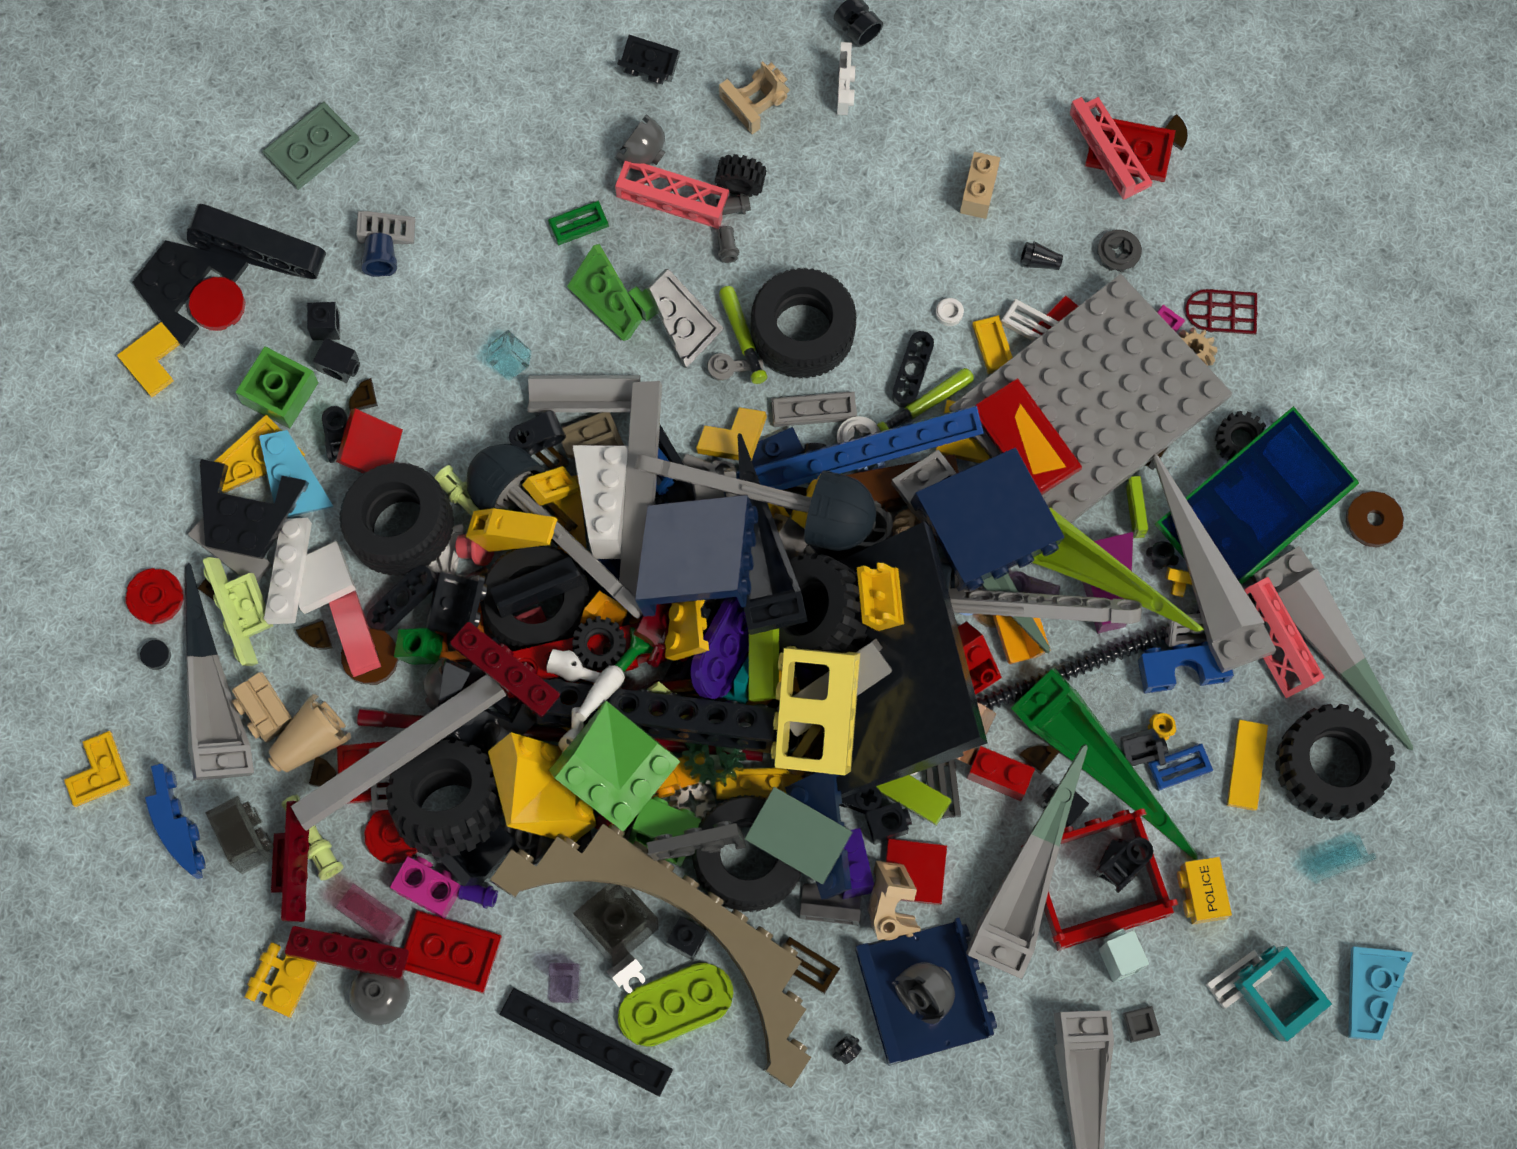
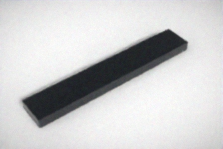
M515 988L512 989L499 1014L658 1097L661 1096L673 1072L672 1068Z

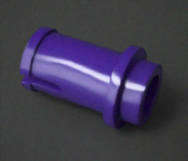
M461 885L458 898L481 904L485 909L488 907L493 908L498 898V890H494V887L491 885L488 888L480 885Z

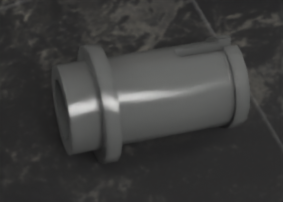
M740 193V196L727 198L722 215L743 212L744 215L746 211H751L749 195Z
M722 226L716 230L720 247L718 257L724 263H732L738 259L740 253L735 244L734 228Z

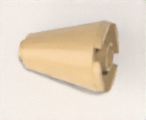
M312 694L305 701L268 751L270 754L268 761L278 772L283 770L288 773L351 739L350 732L345 735L341 730L346 725L337 713L325 701L321 705L315 701L319 697L316 694Z

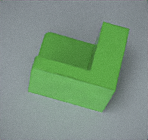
M636 286L628 292L640 315L646 322L658 314L647 289L641 291Z

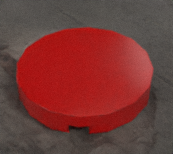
M212 277L203 280L194 288L190 295L189 308L192 317L201 327L213 331H222L232 324L235 325L239 322L244 314L246 302L242 290L234 281L225 277Z
M155 568L146 569L136 574L129 582L128 591L125 596L126 605L130 613L140 622L150 625L162 624L172 619L180 610L184 600L183 588L178 578L168 570Z
M378 810L372 815L364 831L365 844L371 855L380 862L391 865L404 863L407 856L413 858L418 851L416 848H410L404 839L400 837L389 810Z

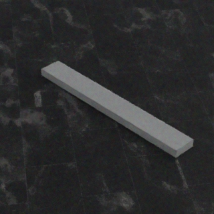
M660 381L632 383L619 581L635 596L647 507L655 505L657 477L656 474L635 469L638 454L658 459L662 383Z
M486 674L293 804L291 808L301 826L307 831L506 696L501 686Z

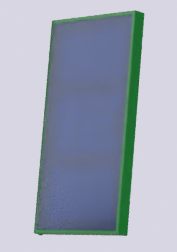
M1293 406L1185 498L1242 585L1353 490L1359 482ZM1169 511L1155 525L1184 558L1173 518Z

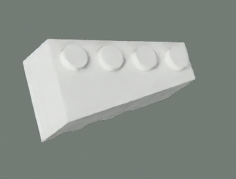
M573 445L592 555L596 559H621L628 446Z

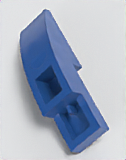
M163 763L151 766L156 795L145 797L154 828L173 858L196 879L203 878L202 869L206 868L203 853L197 851L196 841L200 840L197 824H192V821L186 816L178 817L183 815V810L179 798L175 799L173 788L177 787L174 771H169Z

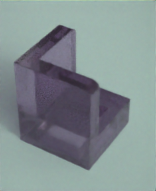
M549 963L550 1002L580 1003V964Z

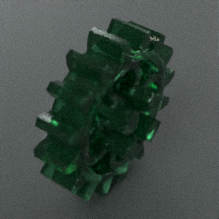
M685 743V747L689 750L682 752V757L688 760L684 763L685 770L693 769L690 772V778L693 780L699 776L701 786L706 781H710L711 787L715 789L716 782L721 781V784L725 787L727 786V778L730 777L736 781L737 775L735 771L744 770V765L739 761L746 760V753L739 752L741 749H733V752L727 755V753L723 752L725 747L714 746L715 753L719 755L720 766L725 768L723 772L717 773L714 771V760L710 757L708 745ZM699 757H703L705 759V763L699 765L695 763V760Z

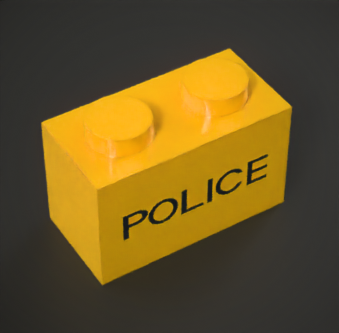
M1220 857L1184 862L1180 866L1181 871H1177V879L1180 889L1185 888L1187 900H1183V909L1186 918H1191L1192 925L1226 920L1232 916Z

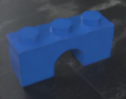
M1208 641L1202 642L1201 646L1190 647L1189 644H1180L1172 647L1173 650L1162 651L1161 648L1147 649L1138 659L1144 694L1172 690L1177 684L1175 669L1179 666L1193 668L1198 674L1200 686L1226 683L1234 676L1233 669L1221 673L1209 648Z

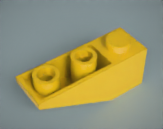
M495 508L477 510L473 512L466 537L488 552L550 545L557 518Z

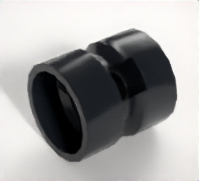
M863 0L844 1L836 10L833 18L844 31H848V36L858 47H862L874 39L883 28V22L873 11H869V6Z

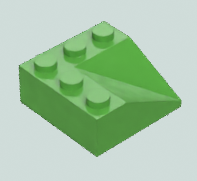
M605 701L549 771L556 780L624 832L681 761L609 702Z

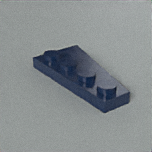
M817 772L785 787L788 795L845 827L840 817L839 804H842L841 791L837 790L836 777L839 775ZM843 849L825 883L821 884L816 881L821 900L829 899L852 889L848 852L846 849Z

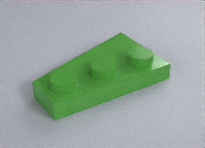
M593 245L567 287L623 341L631 338L643 318L601 245Z

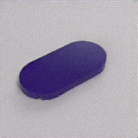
M728 597L723 601L704 635L703 640L708 641L709 651L696 654L693 657L691 665L692 684L696 692L703 698L716 699L727 695L733 687L734 679L749 654V631L744 607H741L737 597Z

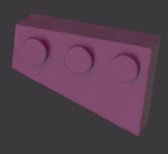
M1133 532L1094 541L1132 571ZM1083 582L1087 597L1110 600L1124 599ZM1111 621L1094 622L1098 634L1124 628L1127 625L1124 623H1111Z

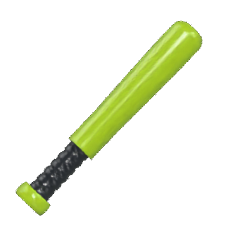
M724 286L720 289L719 296L742 354L745 355L752 372L750 376L753 384L763 383L767 380L768 376L759 364L755 353L756 348L735 289L732 286Z
M967 368L961 369L906 406L905 410L895 415V417H892L885 423L883 421L877 424L880 431H885L898 427L909 419L916 418L971 384L974 380L972 372Z

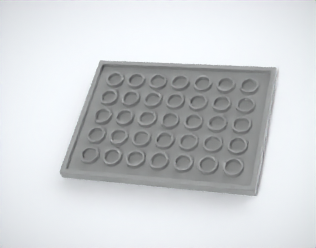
M1120 274L951 405L949 411L953 412L974 406L1018 378L1082 465V470L1042 495L1049 508H1052L1072 523L1151 461L1155 454L1161 453L1228 400L1232 392L1125 277ZM984 429V434L973 436L991 458L1001 454Z

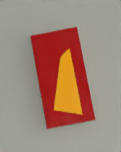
M1018 378L976 404L985 432L1001 454L1016 447L1041 495L1082 470V465Z

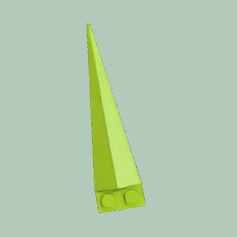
M1049 508L1065 538L1058 545L1059 549L1056 552L1045 557L1041 553L1033 557L1034 561L1032 563L1088 583L1121 598L1138 601L1142 604V607L1195 632L1204 630L1198 623L1052 508Z

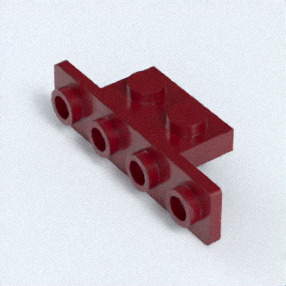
M467 622L452 639L451 646L540 717H543L560 697L558 691L536 675L537 671L525 661L521 663L513 657L514 653L502 643L498 645L471 622Z
M287 801L285 833H274L271 893H282V921L304 922L307 907L309 829L306 831L301 826L291 808L298 801Z
M298 926L292 927L285 948V954L289 957L399 980L403 978L409 956L407 949L379 944L372 939H355L339 932L327 933Z

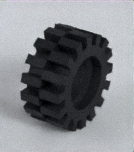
M733 154V157L726 155L725 157L722 156L719 160L714 182L717 183L716 186L728 189L730 194L737 193L740 195V193H743L744 195H749V197H752V194L758 196L759 193H762L767 170L765 166H762L763 163L760 161L756 162L754 158L747 159V156L739 157L738 154Z
M1237 411L1236 415L1231 413L1227 419H1223L1216 431L1215 441H1217L1215 447L1217 450H1221L1219 455L1222 458L1224 456L1228 457L1227 462L1243 449L1232 442V432L1239 429L1245 430L1250 434L1253 441L1266 428L1264 422L1259 423V416L1256 415L1253 419L1251 418V412L1247 411L1246 415H1243L1242 411ZM1267 444L1259 450L1261 454L1265 450ZM1250 459L1245 462L1246 465L1251 463Z
M596 616L595 620L588 618L586 623H581L578 626V630L574 632L573 652L577 655L584 668H589L596 672L597 670L603 671L608 666H615L625 653L626 639L624 638V632L619 629V624L617 622L613 624L610 618L606 617V620L601 619V616ZM598 634L606 636L611 644L608 652L603 655L593 654L587 646L592 636Z

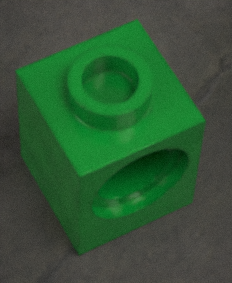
M427 628L398 629L394 657L411 665L435 664L440 660L443 636Z

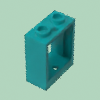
M1273 945L1260 955L1262 960L1255 966L1250 964L1238 973L1240 978L1233 984L1242 993L1245 1000L1278 1041L1288 1042L1330 1007L1332 1003L1287 946L1276 948ZM1282 960L1311 996L1307 1002L1283 1022L1278 1019L1253 987L1257 980Z

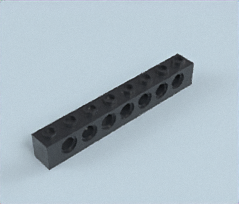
M557 678L551 680L542 679L558 691L560 697L543 717L536 714L537 724L571 728L572 709L582 706L594 684L589 682L569 683ZM619 687L606 700L654 739L771 753L774 738L773 723L777 708H770L765 704L745 705L733 700L721 702L703 697H682L677 693L665 695L653 693L645 689L638 691L625 690L622 687ZM568 700L575 701L572 705L563 704ZM624 708L634 709L632 712L622 711ZM595 709L583 723L587 724L598 709ZM659 711L663 714L660 716H654L651 713ZM683 715H690L693 718L689 720H684L680 717ZM720 719L722 722L712 723L710 720ZM742 722L750 723L751 726L742 727L739 724Z

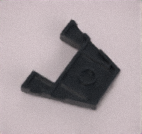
M165 240L132 283L179 344L185 348L197 333L199 327L180 315L178 311L188 300L194 288L203 281L210 270L236 282L249 265L244 259Z
M201 459L200 475L205 546L209 549L263 560L280 533L285 519L295 509L297 505L295 503L302 492L305 493L308 488L309 482L281 476L274 504L222 494L228 466L223 463Z
M448 658L445 659L438 707L460 693L470 674V668ZM522 702L512 719L487 708L441 740H450V743H455L456 740L467 743L468 747L475 745L481 749L482 753H486L489 756L488 751L509 733L512 732L523 736L537 723L536 713Z

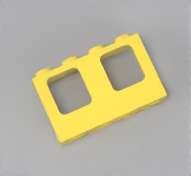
M795 646L784 648V653H780L778 669L782 671L781 682H778L776 688V700H780L779 712L775 713L773 723L774 730H777V742H773L771 749V758L775 759V768L846 775L851 772L860 653L797 649ZM795 662L823 664L829 667L828 696L825 700L792 697ZM790 721L820 724L824 727V746L821 759L788 756Z

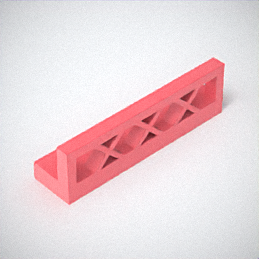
M1082 97L1073 100L1070 116L1122 199L1125 200L1151 187L1153 182L1100 98L1097 97L1086 103ZM1095 107L1101 115L1099 122H1097L1090 111ZM1103 130L1112 132L1114 135L1113 143H1110ZM1116 151L1126 154L1128 158L1126 165H1124ZM1130 173L1139 175L1143 182L1136 185Z
M628 161L624 162L615 185L616 197L717 229L721 225L722 212L729 196L728 189L651 165L634 164ZM630 168L641 171L644 178L635 182L626 179ZM661 177L667 179L670 186L660 190L654 188L651 181ZM687 185L693 188L695 194L686 198L680 196L677 189ZM711 193L721 196L717 207L706 204L703 197Z
M1269 577L1244 589L1246 594H1252L1257 603V611L1262 619L1269 624L1271 628L1269 636L1273 644L1281 647L1285 653L1283 662L1275 660L1272 655L1263 658L1285 698L1325 678ZM1287 670L1296 673L1302 684L1291 689L1285 679Z

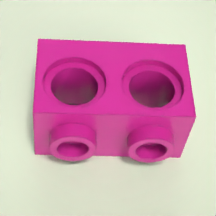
M407 856L390 886L391 890L445 919L458 897L461 885L453 880L451 877L452 873L443 870L440 874L431 869L433 864L426 859L417 856L416 860ZM413 872L422 873V880L417 885L408 884V877ZM441 885L447 886L448 894L446 897L435 899L433 896L434 890Z

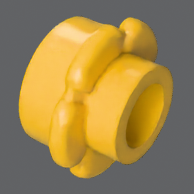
M1166 713L1154 714L1149 719L1148 730L1153 728L1160 738L1164 737L1165 741L1175 734L1176 724L1171 715ZM1159 725H1163L1164 729H1160Z

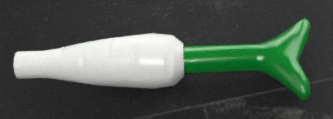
M630 627L629 630L631 638L629 649L615 666H608L601 672L582 706L575 713L579 721L584 722L595 709L602 705L622 685L625 679L624 672L638 655L651 654L653 647L633 635L634 627Z

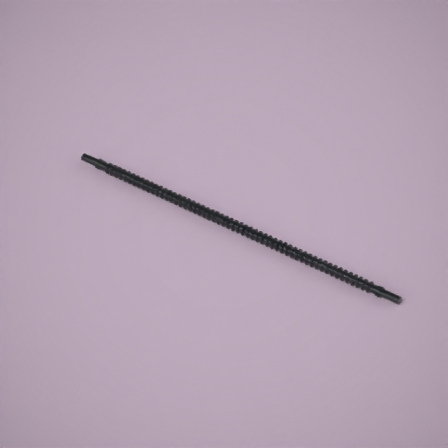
M1247 594L1252 603L1255 604L1256 601L1252 594ZM1167 623L1166 627L1160 625L1159 630L1152 628L1151 633L1145 631L1144 636L1137 634L1136 639L1130 637L1128 642L1122 640L1121 645L1114 643V647L1107 646L1106 651L1099 649L1098 654L1092 652L1090 657L1084 655L1083 660L1076 658V662L1069 661L1068 666L1061 664L1060 669L1054 668L1067 681L1070 680V676L1077 678L1078 673L1084 675L1085 670L1092 672L1093 667L1099 669L1101 664L1107 666L1108 661L1114 663L1116 658L1122 660L1123 655L1130 657L1131 652L1137 654L1139 649L1145 651L1146 646L1152 648L1154 643L1160 645L1161 640L1165 641V638L1169 635L1166 629L1170 624ZM1038 673L1037 678L1031 676L1029 681L1023 679L1022 684L1015 682V686L1008 685L1007 690L1000 688L999 693L992 691V695L988 696L985 694L984 699L977 697V702L992 711L994 706L1000 708L1001 703L1008 705L1009 700L1016 702L1017 697L1022 698L1045 675Z

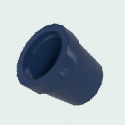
M373 233L366 237L363 258L361 260V269L366 275L380 277L391 276L396 273L397 259L395 258L393 239L390 235Z

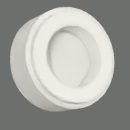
M945 298L938 303L936 318L941 324L954 326L962 320L964 309L957 299Z

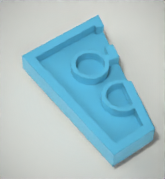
M287 430L259 436L274 503L281 476L309 482L305 493L302 492L295 503L297 504L295 509L287 517L334 507Z
M1364 947L1351 948L1348 1038L1380 1041L1382 1039L1394 1007V1000L1398 989L1402 985L1403 976L1413 952Z

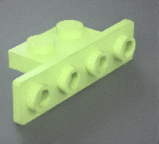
M207 557L203 559L205 566L204 575L213 587L215 593L213 599L223 614L224 629L233 641L234 656L242 666H254L258 664L249 637L273 627V624H267L264 620L266 604L254 573H248L228 582L220 559Z

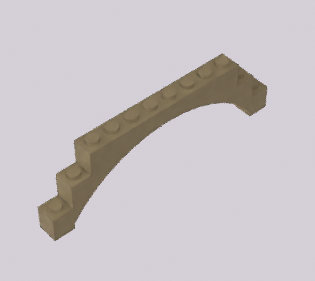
M602 824L583 853L578 851L580 846L570 838L565 836L562 840L557 837L537 867L532 864L534 861L532 856L521 849L517 853L511 849L490 879V882L513 898H516L518 893L524 890L562 882L616 884L642 891L669 903L686 913L707 930L728 953L752 994L765 1038L767 1064L763 1071L785 1086L792 1088L811 1059V1056L805 1053L808 1049L805 1045L794 1038L791 1042L787 1040L806 1011V1008L801 1005L803 1000L789 990L786 994L782 992L802 962L796 958L798 954L796 950L785 943L780 947L771 940L773 935L760 926L754 929L746 923L749 918L738 910L734 909L730 912L722 906L724 901L711 892L705 895L697 889L699 884L687 875L681 878L672 871L675 867L666 860L654 861L647 855L649 853L647 847L636 840L632 844L624 839L625 832L613 824H610L608 827Z

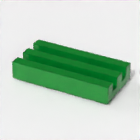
M599 200L548 219L558 246L609 227ZM597 210L595 215L575 220L573 223L557 228V225ZM600 219H601V221H598V222H595V223H593V224L584 226V225H586V224H589V223H592V222H594V221H597V220H600Z

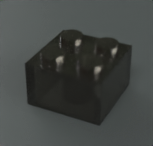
M236 796L205 812L229 864L239 873L244 874L272 859L273 855L270 850L274 848L273 842L269 834L265 833L262 827L259 828L258 824L262 823V819L257 809L252 807L249 801L244 802L239 796Z
M616 884L606 885L573 913L575 925L613 967L659 929L658 918L631 888Z

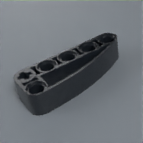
M197 204L187 228V241L197 248L244 259L248 264L291 276L317 279L326 256V251L317 245L205 204Z

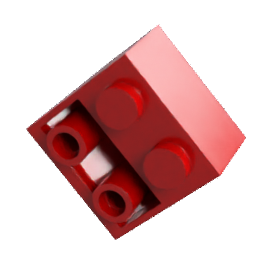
M966 621L958 626L976 695L1000 680L1002 676L983 634Z

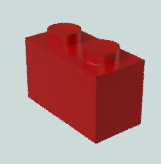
M980 746L967 779L1022 801L1035 768Z

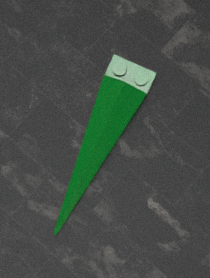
M1055 668L1051 669L1011 707L1033 732L1072 761L1081 746L1086 744L1088 749L1082 769L1135 811L1144 808L1146 815L1142 816L1190 857L1198 859V854L1086 702Z

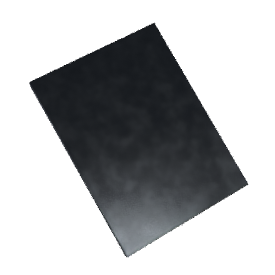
M925 522L839 561L854 569L855 572H857V567L861 566L877 569V563H884L892 568H898L904 624L877 631L867 627L865 632L867 637L864 643L860 642L857 646L858 650H860L874 639H877L882 646L879 652L891 667L892 672L857 696L851 772L836 777L837 790L841 791V798L964 756V751L988 743L933 530ZM827 589L820 591L812 597L805 608L808 622L802 623L805 635L814 631L826 616L829 606ZM795 664L800 691L830 670H822L820 668L818 670H810Z

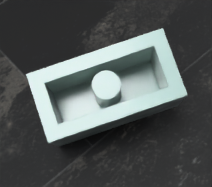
M1124 929L1108 935V938L1103 940L1105 944L1098 949L1113 983L1138 973L1149 965L1134 930L1126 933Z

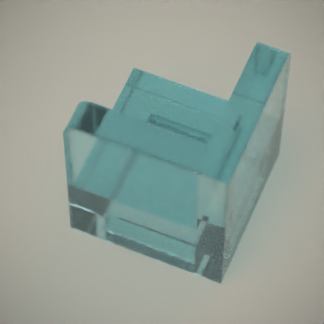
M507 330L488 345L486 361L507 380H511L529 366L531 350L513 333Z

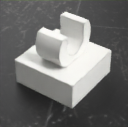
M630 953L606 971L617 986L620 987L622 985L628 993L633 991L628 984L630 978L637 977L642 984L645 982L644 976L639 972L643 969L642 966Z

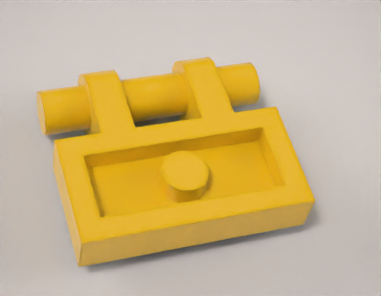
M270 942L266 953L262 952L259 958L261 963L254 977H250L247 983L249 987L244 998L255 1002L261 991L267 994L262 1006L291 1018L317 962L286 956L284 961L276 957L281 946ZM273 966L279 969L271 986L264 982Z

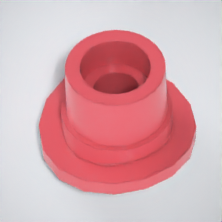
M461 534L457 537L456 553L459 558L472 559L478 566L488 565L492 561L494 551L488 552L467 538L466 534Z

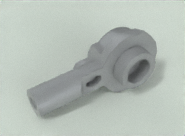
M723 353L715 354L708 362V372L716 380H727L733 376L734 372L751 371L747 360L734 361L729 355ZM759 359V364L763 370V360Z
M687 453L683 459L684 465L708 472L720 471L721 475H724L723 468L731 467L737 472L735 466L729 461L716 460L713 463H709Z

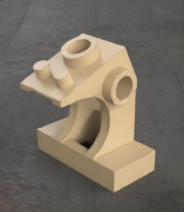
M762 61L761 68L752 75L754 81L744 88H735L728 79L719 84V97L751 134L760 130L761 117L759 114L772 105L778 106L783 103L787 98V93L790 91L785 84L788 79L778 68L773 71L775 65L772 62L767 65ZM761 90L766 97L754 104L749 97Z
M876 861L873 870L876 880L868 906L872 929L878 940H893L905 934L906 937H912L914 932L921 930L915 920V916L897 913L895 908L901 899L914 901L917 889L904 865Z

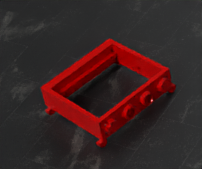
M1144 808L1130 813L1129 809L1112 814L1113 819L1102 822L1101 818L1087 821L1084 823V828L1074 830L1073 826L1066 827L1061 844L1130 823L1136 838L1141 837L1148 840L1140 817L1146 815V811ZM1139 846L1142 857L1145 859V851ZM1154 854L1145 866L1157 897L1156 901L1061 929L1048 891L1044 912L1053 936V943L1056 944L1057 950H1063L1102 938L1121 929L1128 930L1170 917L1174 913L1172 907L1178 905L1177 899H1169Z

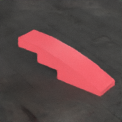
M356 590L329 602L353 677L381 667Z

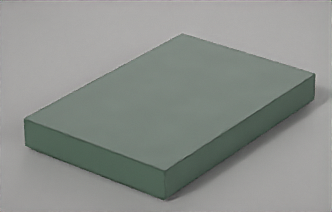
M322 102L262 152L293 186L299 190L360 141V139L325 102Z
M774 787L745 840L815 881L824 884L853 832Z

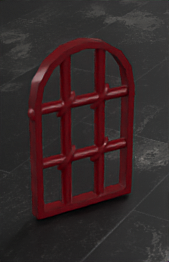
M1206 289L1193 293L1187 300L1185 307L1186 317L1197 329L1206 330L1210 333L1257 334V293ZM1208 293V300H1192L1199 294ZM1212 294L1231 295V302H1212ZM1236 295L1253 296L1254 305L1237 304ZM1189 305L1208 306V314H1189ZM1215 306L1231 307V316H1212V308H1215ZM1235 309H1254V319L1235 317ZM1193 319L1207 320V327L1200 326ZM1214 320L1231 321V329L1212 328V322ZM1235 323H1253V331L1235 329Z

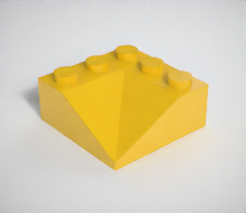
M511 732L488 751L507 827L553 839L559 837L563 840L566 836L576 842L596 826L593 808L556 780L549 771L562 755L559 746Z

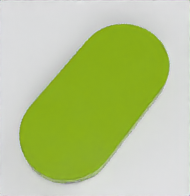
M697 963L633 989L632 993H628L620 1005L618 1012L620 1029L624 1036L634 1044L653 1047L721 1019L730 1008L733 999L732 982L726 972L719 967L708 963Z

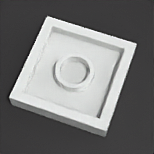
M337 541L307 554L298 604L304 614L356 590L341 546Z

